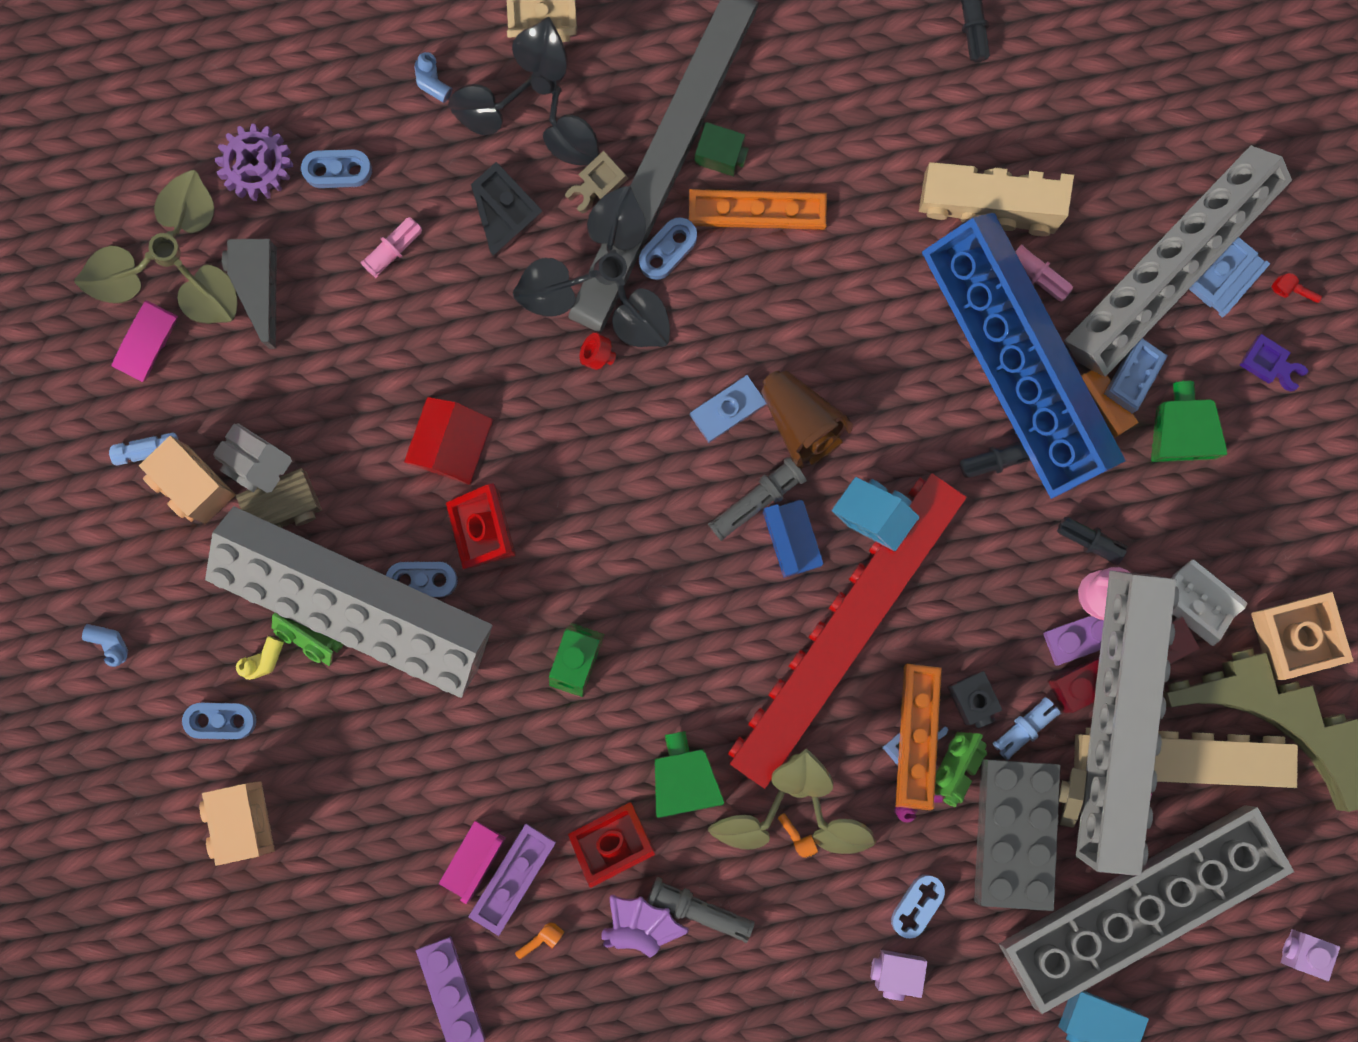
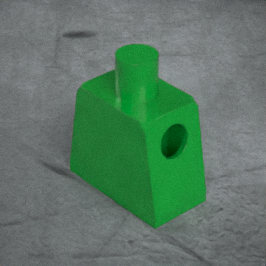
M1194 381L1173 383L1174 401L1164 402L1157 406L1151 462L1217 460L1226 456L1227 448L1214 400H1196Z
M571 623L565 629L549 675V686L583 697L605 634Z
M686 731L665 735L669 756L655 759L657 818L724 805L723 797L704 749L689 751Z

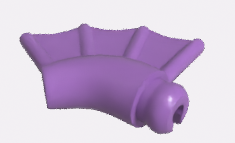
M612 894L609 899L613 928L603 929L602 940H604L603 945L606 948L615 946L616 949H636L648 957H652L658 952L661 945L687 934L689 929L677 923L672 918L668 908L654 907L641 896L624 899Z

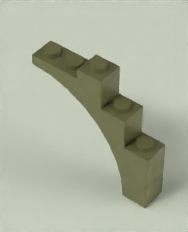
M1253 648L1231 653L1233 660L1222 663L1225 677L1223 671L1202 675V683L1190 685L1189 680H1183L1167 685L1169 691L1163 692L1166 707L1195 703L1217 704L1247 712L1270 723L1292 739L1310 758L1326 783L1336 810L1347 812L1358 810V719H1346L1345 714H1337L1325 717L1322 720L1313 686H1300L1299 681L1278 685L1276 688L1267 653L1254 654Z

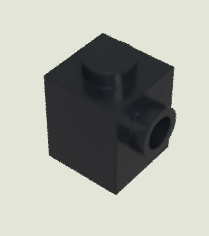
M984 671L977 672L947 686L965 725L975 723L977 729L996 721L994 714L1002 711V707Z

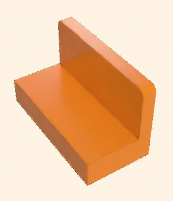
M1093 370L1081 375L1114 438L1139 423L1133 413H1130L1104 395L1111 382L1108 375L1104 377Z

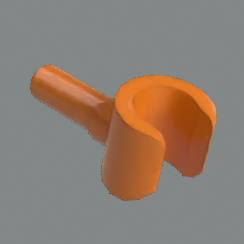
M785 813L778 817V820L791 836L790 838L794 843L796 851L801 857L807 858L818 853L812 835L801 838L799 832Z
M547 923L533 940L517 950L515 954L518 959H522L539 947L543 941L553 948L564 934V931L555 923Z

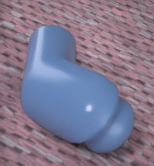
M428 52L421 53L414 66L417 86L445 103L452 93V88L438 80L435 56Z
M90 624L85 625L82 640L100 644L106 656L104 661L107 665L116 667L126 661L128 649L118 631Z

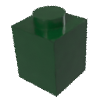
M706 122L695 153V164L734 177L737 166L744 167L749 148L744 146L745 134Z

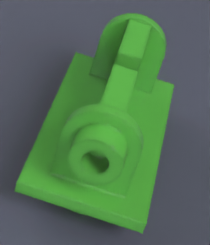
M275 612L272 615V629H274L275 635L286 643L290 644L293 642L301 647L304 654L316 663L322 661L330 666L332 664L333 651L338 653L344 645L328 636L314 632L289 618L281 617Z
M957 732L949 744V749L939 769L936 771L935 795L945 796L943 801L950 806L956 807L958 802H963L972 782L964 773L967 771L970 775H975L987 754L985 750L987 745L981 741L982 734Z

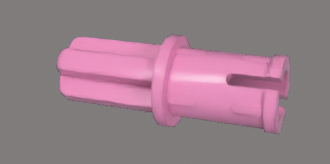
M406 218L386 239L382 237V242L360 263L373 277L377 278L397 257L399 259L403 257L400 253L422 233L421 227L412 218Z
M1022 244L1015 252L1028 277L1032 280V284L1037 283L1050 295L1062 302L1072 291L1073 286L1049 267L1050 263L1048 261L1045 264Z

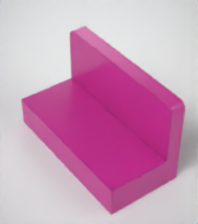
M477 820L474 821L439 884L462 897L460 901L467 904L470 902L504 844L506 837Z

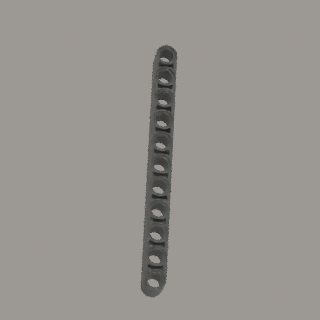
M720 0L630 185L644 214L646 230L641 242L630 250L623 251L613 246V249L625 259L627 264V271L623 277L625 284L753 21L759 1ZM607 244L601 245L589 272L593 271L595 263L608 253L606 250ZM596 278L584 281L570 310L568 319L601 333L619 299L617 284L604 285Z

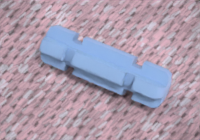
M175 433L161 435L160 439L154 436L130 441L127 446L124 443L112 445L109 450V456L113 465L116 466L127 464L130 459L132 462L145 460L169 436L177 440L178 437Z

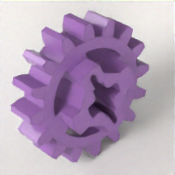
M251 124L250 132H245L241 126H238V136L234 137L227 133L226 138L229 144L227 146L223 144L218 145V149L224 155L215 158L217 165L223 167L217 171V174L221 180H226L224 185L229 191L236 188L235 193L239 198H243L248 192L249 197L253 201H257L258 193H263L269 199L271 198V188L274 187L276 190L281 191L282 187L279 181L281 179H290L285 168L293 167L290 158L286 157L291 151L287 145H282L284 140L279 133L272 136L273 132L268 126H265L262 132L259 131L256 124ZM236 154V163L233 165V159ZM252 159L259 161V163L256 166H253L249 162ZM276 159L275 167L273 171H271L272 162Z

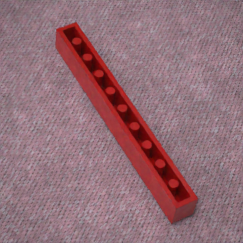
M933 473L926 480L919 477L908 495L913 497L909 507L919 516V519L896 551H893L876 541L868 550L873 554L866 566L859 563L848 579L854 584L846 595L841 591L828 608L833 612L826 624L820 620L808 638L813 640V643L806 653L800 649L790 662L788 667L793 669L788 679L784 681L780 678L768 694L773 699L766 710L759 707L749 721L748 725L753 729L744 740L739 736L727 753L732 757L729 764L765 789L772 780L773 771L786 760L967 498Z

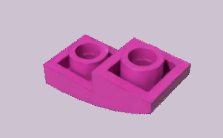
M146 300L131 324L111 366L141 382L147 380L160 350L167 343L178 316Z

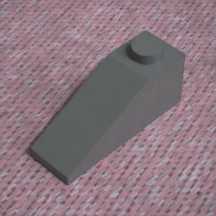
M227 239V250H224L222 253L223 269L227 271L261 342L269 349H276L277 247L270 239Z

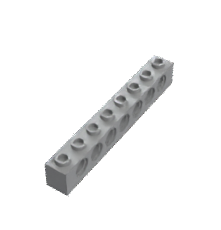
M1251 145L1064 340L1076 362L1106 377L1292 181L1283 157Z

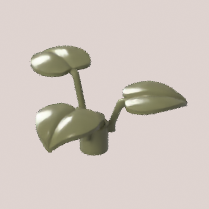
M195 170L187 171L174 178L158 195L154 206L156 219L162 226L174 227V230L153 236L149 242V252L145 253V258L137 267H135L133 256L127 250L118 246H108L96 251L88 259L82 271L74 280L75 284L83 292L97 300L115 304L124 303L133 299L141 290V282L136 274L142 272L151 260H155L157 264L164 267L175 265L189 280L179 288L177 298L180 309L191 320L200 323H228L235 319L237 312L236 291L230 278L223 270L212 265H204L193 276L181 260H179L181 250L174 237L179 235L181 229L188 233H198L209 226L214 216L212 197Z
M805 749L800 754L790 756L787 763L773 771L771 781L779 791L763 822H759L757 818L750 815H736L722 819L708 828V832L713 837L729 846L746 850L760 848L769 842L770 834L766 829L770 827L784 794L788 793L797 798L812 797L817 823L821 828L813 833V840L824 850L837 854H852L869 849L877 843L873 832L863 823L852 819H838L831 821L829 824L825 822L819 797L825 796L833 790V779L824 765L808 749Z

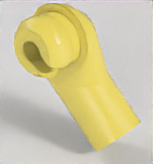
M267 636L260 654L241 658L237 662V673L246 679H256L271 673L275 669L284 641Z

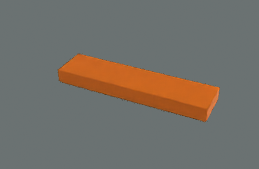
M689 189V221L694 226L826 229L827 193Z
M906 664L904 666L895 807L930 811L934 809L942 670L940 667Z

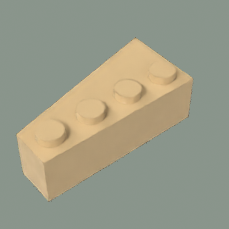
M929 162L924 174L919 212L927 213V217L932 219L945 220L947 217L959 218L962 223H965L973 217L995 213L1004 231H1013L1016 228L1029 230V233L1035 236H1049L1050 233L1054 234L1069 213L1074 179L1072 174H1061L1060 180H1050L1043 178L1044 172L1029 171V175L1015 177L1008 172V169L994 168L985 170L984 174L977 173L978 169L975 166Z

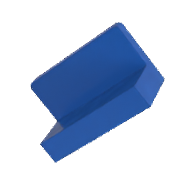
M798 500L782 506L776 504L764 508L763 515L783 578L821 567L823 565L822 557L804 502Z

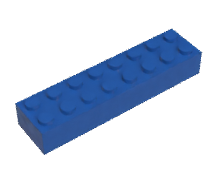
M989 213L973 217L923 250L922 254L1050 498L1059 496L1125 462L1126 460L996 214Z

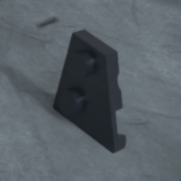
M497 162L471 184L489 250L494 258L501 254L544 215L539 206Z

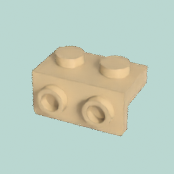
M507 0L508 38H516L520 32L538 24L547 17H550L562 42H569L570 36L577 34L576 0Z

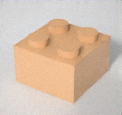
M169 436L139 465L146 473L143 480L155 492H161L166 497H169L171 500L167 503L168 506L181 518L186 517L190 522L197 520L206 524L236 496L188 445L172 436Z
M1333 592L1315 595L1251 613L1262 652L1267 653L1274 680H1286L1353 662Z
M261 781L202 793L203 801L199 803V810L202 821L208 823L210 837L206 838V847L209 857L215 860V866L259 857L275 851Z

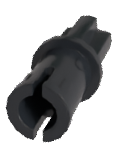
M960 0L964 17L962 31L966 33L969 58L974 62L985 61L990 56L986 29L989 28V22L984 17L982 0Z
M1021 441L999 448L992 446L989 448V452L960 461V469L965 478H972L994 470L996 473H1001L1004 468L1031 460Z
M1064 517L1058 526L1057 532L1084 546V552H1092L1114 565H1119L1127 552V545L1101 533L1099 527L1092 530L1069 517Z

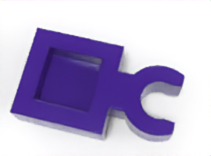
M1262 334L1256 337L1239 364L1268 384L1273 382L1275 377L1279 378L1281 386L1285 390L1292 392L1297 390L1299 385L1290 379V373L1295 372L1301 377L1308 373V369L1304 365L1288 363L1286 360L1291 352Z

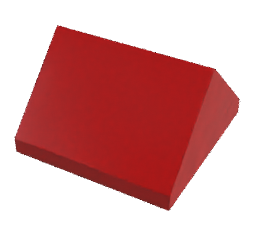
M427 397L404 463L470 485L493 419L457 402Z
M494 483L487 484L446 502L463 570L516 556L499 489Z
M631 802L568 834L590 888L656 854V850Z

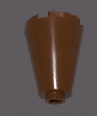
M774 371L764 379V387L761 393L793 462L800 469L805 468L803 462L808 460L811 465L816 464L843 443L840 436L845 430L849 434L851 433L853 423L850 419L789 371Z

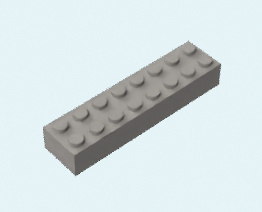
M235 506L232 507L212 532L206 581L239 595L249 602L276 612L284 618H289L302 624L314 632L339 641L347 647L365 653L379 662L391 665L412 677L428 682L445 692L460 698L463 697L479 669L493 626L492 624Z
M1111 570L1109 572L1086 766L1085 793L1081 808L1076 857L1097 872L1141 876L1142 865L1145 866L1148 860V846L1145 840L1147 829L1151 827L1153 820L1150 798L1151 792H1154L1157 786V773L1154 770L1155 756L1159 755L1162 745L1161 735L1158 731L1160 719L1164 717L1166 711L1163 689L1164 682H1167L1170 676V662L1167 660L1169 645H1172L1175 636L1172 614L1173 609L1177 607L1179 602V589L1176 587L1177 579Z
M1244 805L1149 858L1146 865H1142L1141 876L1121 874L998 944L1033 1008L1043 1014L1290 875L1294 870L1258 807Z

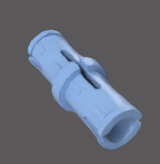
M1044 697L1028 714L1015 719V725L997 741H994L992 743L996 750H1000L1001 752L999 753L1008 761L1029 740H1036L1039 737L1037 733L1056 716H1059L1061 714L1057 707H1051L1054 704L1047 697Z

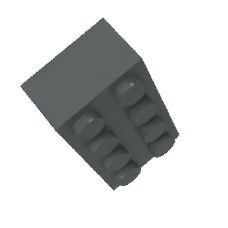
M982 760L974 902L978 905L1054 911L1060 765Z

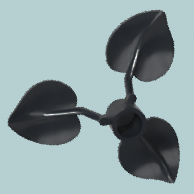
M550 17L523 30L514 39L512 51L516 61L524 70L533 73L505 99L495 103L492 91L485 86L470 84L459 88L449 99L448 105L451 112L465 127L477 134L491 135L496 133L503 124V116L499 109L508 105L528 87L532 86L537 93L542 95L552 93L549 121L553 126L546 128L543 132V139L549 151L558 159L573 165H589L600 154L596 134L585 120L574 115H563L557 120L558 100L562 92L559 83L566 75L568 60L561 37Z
M630 186L621 187L599 200L588 216L587 230L589 237L596 243L607 244L606 250L608 252L595 263L594 270L569 280V271L562 262L554 258L538 259L524 270L512 292L513 298L531 313L553 317L562 315L573 307L575 294L571 286L592 278H596L604 285L616 283L620 301L624 304L619 306L612 316L613 330L617 337L630 346L664 347L669 343L670 325L666 309L660 298L650 290L643 288L635 290L629 299L625 295V281L623 277L627 271V264L625 259L613 249V246L623 251L634 248L644 237L646 222Z

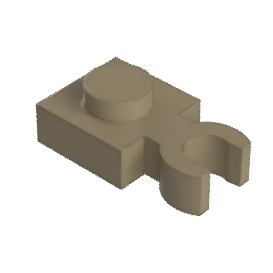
M603 151L578 174L585 182L581 186L576 185L569 188L565 196L571 201L577 195L582 194L584 200L576 209L583 214L590 210L593 205V198L596 195L602 199L608 193L618 189L629 178Z
M1072 768L1069 780H1062L1059 802H1062V815L1059 825L1072 828L1075 826L1084 801L1086 770Z

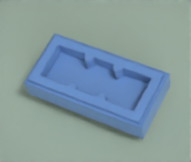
M1142 338L1124 357L1104 395L1130 413L1136 412L1164 364L1167 355Z
M746 375L690 412V416L708 443H710L766 406V402L749 376Z

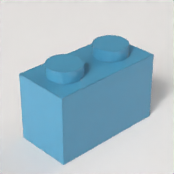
M857 477L853 479L831 510L849 528L893 551L897 550L919 519V516L909 507L912 501L896 490L890 494L888 489L879 482L871 479L868 483Z
M1082 991L1068 999L1058 1027L1067 1033L1066 1040L1070 1042H1141L1149 1018L1139 1012Z

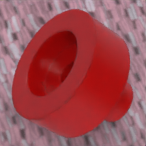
M598 333L590 334L583 342L580 350L579 359L581 364L594 370L602 368L605 363L612 365L616 359V353L611 351L610 339Z

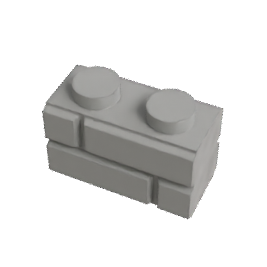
M233 424L225 436L226 441H222L213 454L215 459L223 464L220 471L253 493L257 487L266 493L272 492L280 480L279 475H283L291 464V457L240 424Z

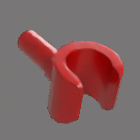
M1294 274L1281 275L1271 285V289L1277 295L1287 298L1294 291L1296 294H1300L1316 303H1319L1322 299V295L1299 284V279Z

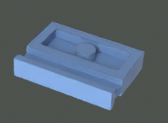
M1238 237L1189 290L1209 307L1216 309L1221 317H1224L1270 263L1267 260L1261 259L1253 248Z

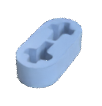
M932 875L918 876L906 891L891 917L893 929L900 936L915 938L923 932L945 896L944 886L938 878ZM933 882L935 884L933 890L937 893L933 899L930 897L925 898L920 906L917 904L923 894L919 890L920 885L923 883L928 886ZM914 907L918 908L913 918L917 923L914 929L907 927L905 931L901 930L903 923L899 920L902 914L908 916Z

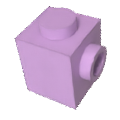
M1291 929L1290 935L1283 946V956L1280 963L1329 981L1340 946Z
M880 950L879 958H873L870 978L871 980H876L875 986L879 991H883V997L898 1001H904L905 995L922 998L927 961L920 956Z

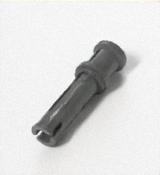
M786 457L784 464L769 476L764 474L760 477V484L708 523L720 541H723L735 529L772 501L775 503L782 501L783 495L798 483L804 484L807 481L790 457Z
M656 877L647 898V902L650 905L662 909L668 908L670 913L673 914L674 919L683 920L685 917L735 937L745 943L748 942L755 921L693 897V893L689 889H677L663 883L662 878Z

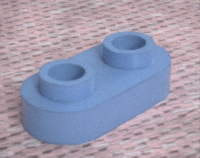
M359 150L313 151L305 156L301 164V172L306 181L316 188L359 187L370 179L372 165L368 157ZM353 166H360L361 170L358 174L351 175L349 173ZM319 167L326 168V173L322 176L315 175Z
M685 218L670 220L642 249L639 255V266L646 277L654 280L665 278L694 248L697 241V231L691 221ZM677 233H682L685 235L686 240L682 243H677L673 237ZM653 258H659L663 261V264L659 268H654L650 265V261Z
M399 562L391 566L386 574L387 577L398 582L402 575L408 574L411 577L409 587L433 598L449 596L455 590L458 581L455 570L444 562ZM438 574H444L446 577V583L441 587H437L434 584V578Z
M196 703L189 706L184 712L182 725L185 732L193 738L243 739L254 731L256 715L245 704ZM202 714L207 715L209 719L208 725L204 728L198 723V719ZM238 714L244 718V724L240 728H237L233 723L234 717Z

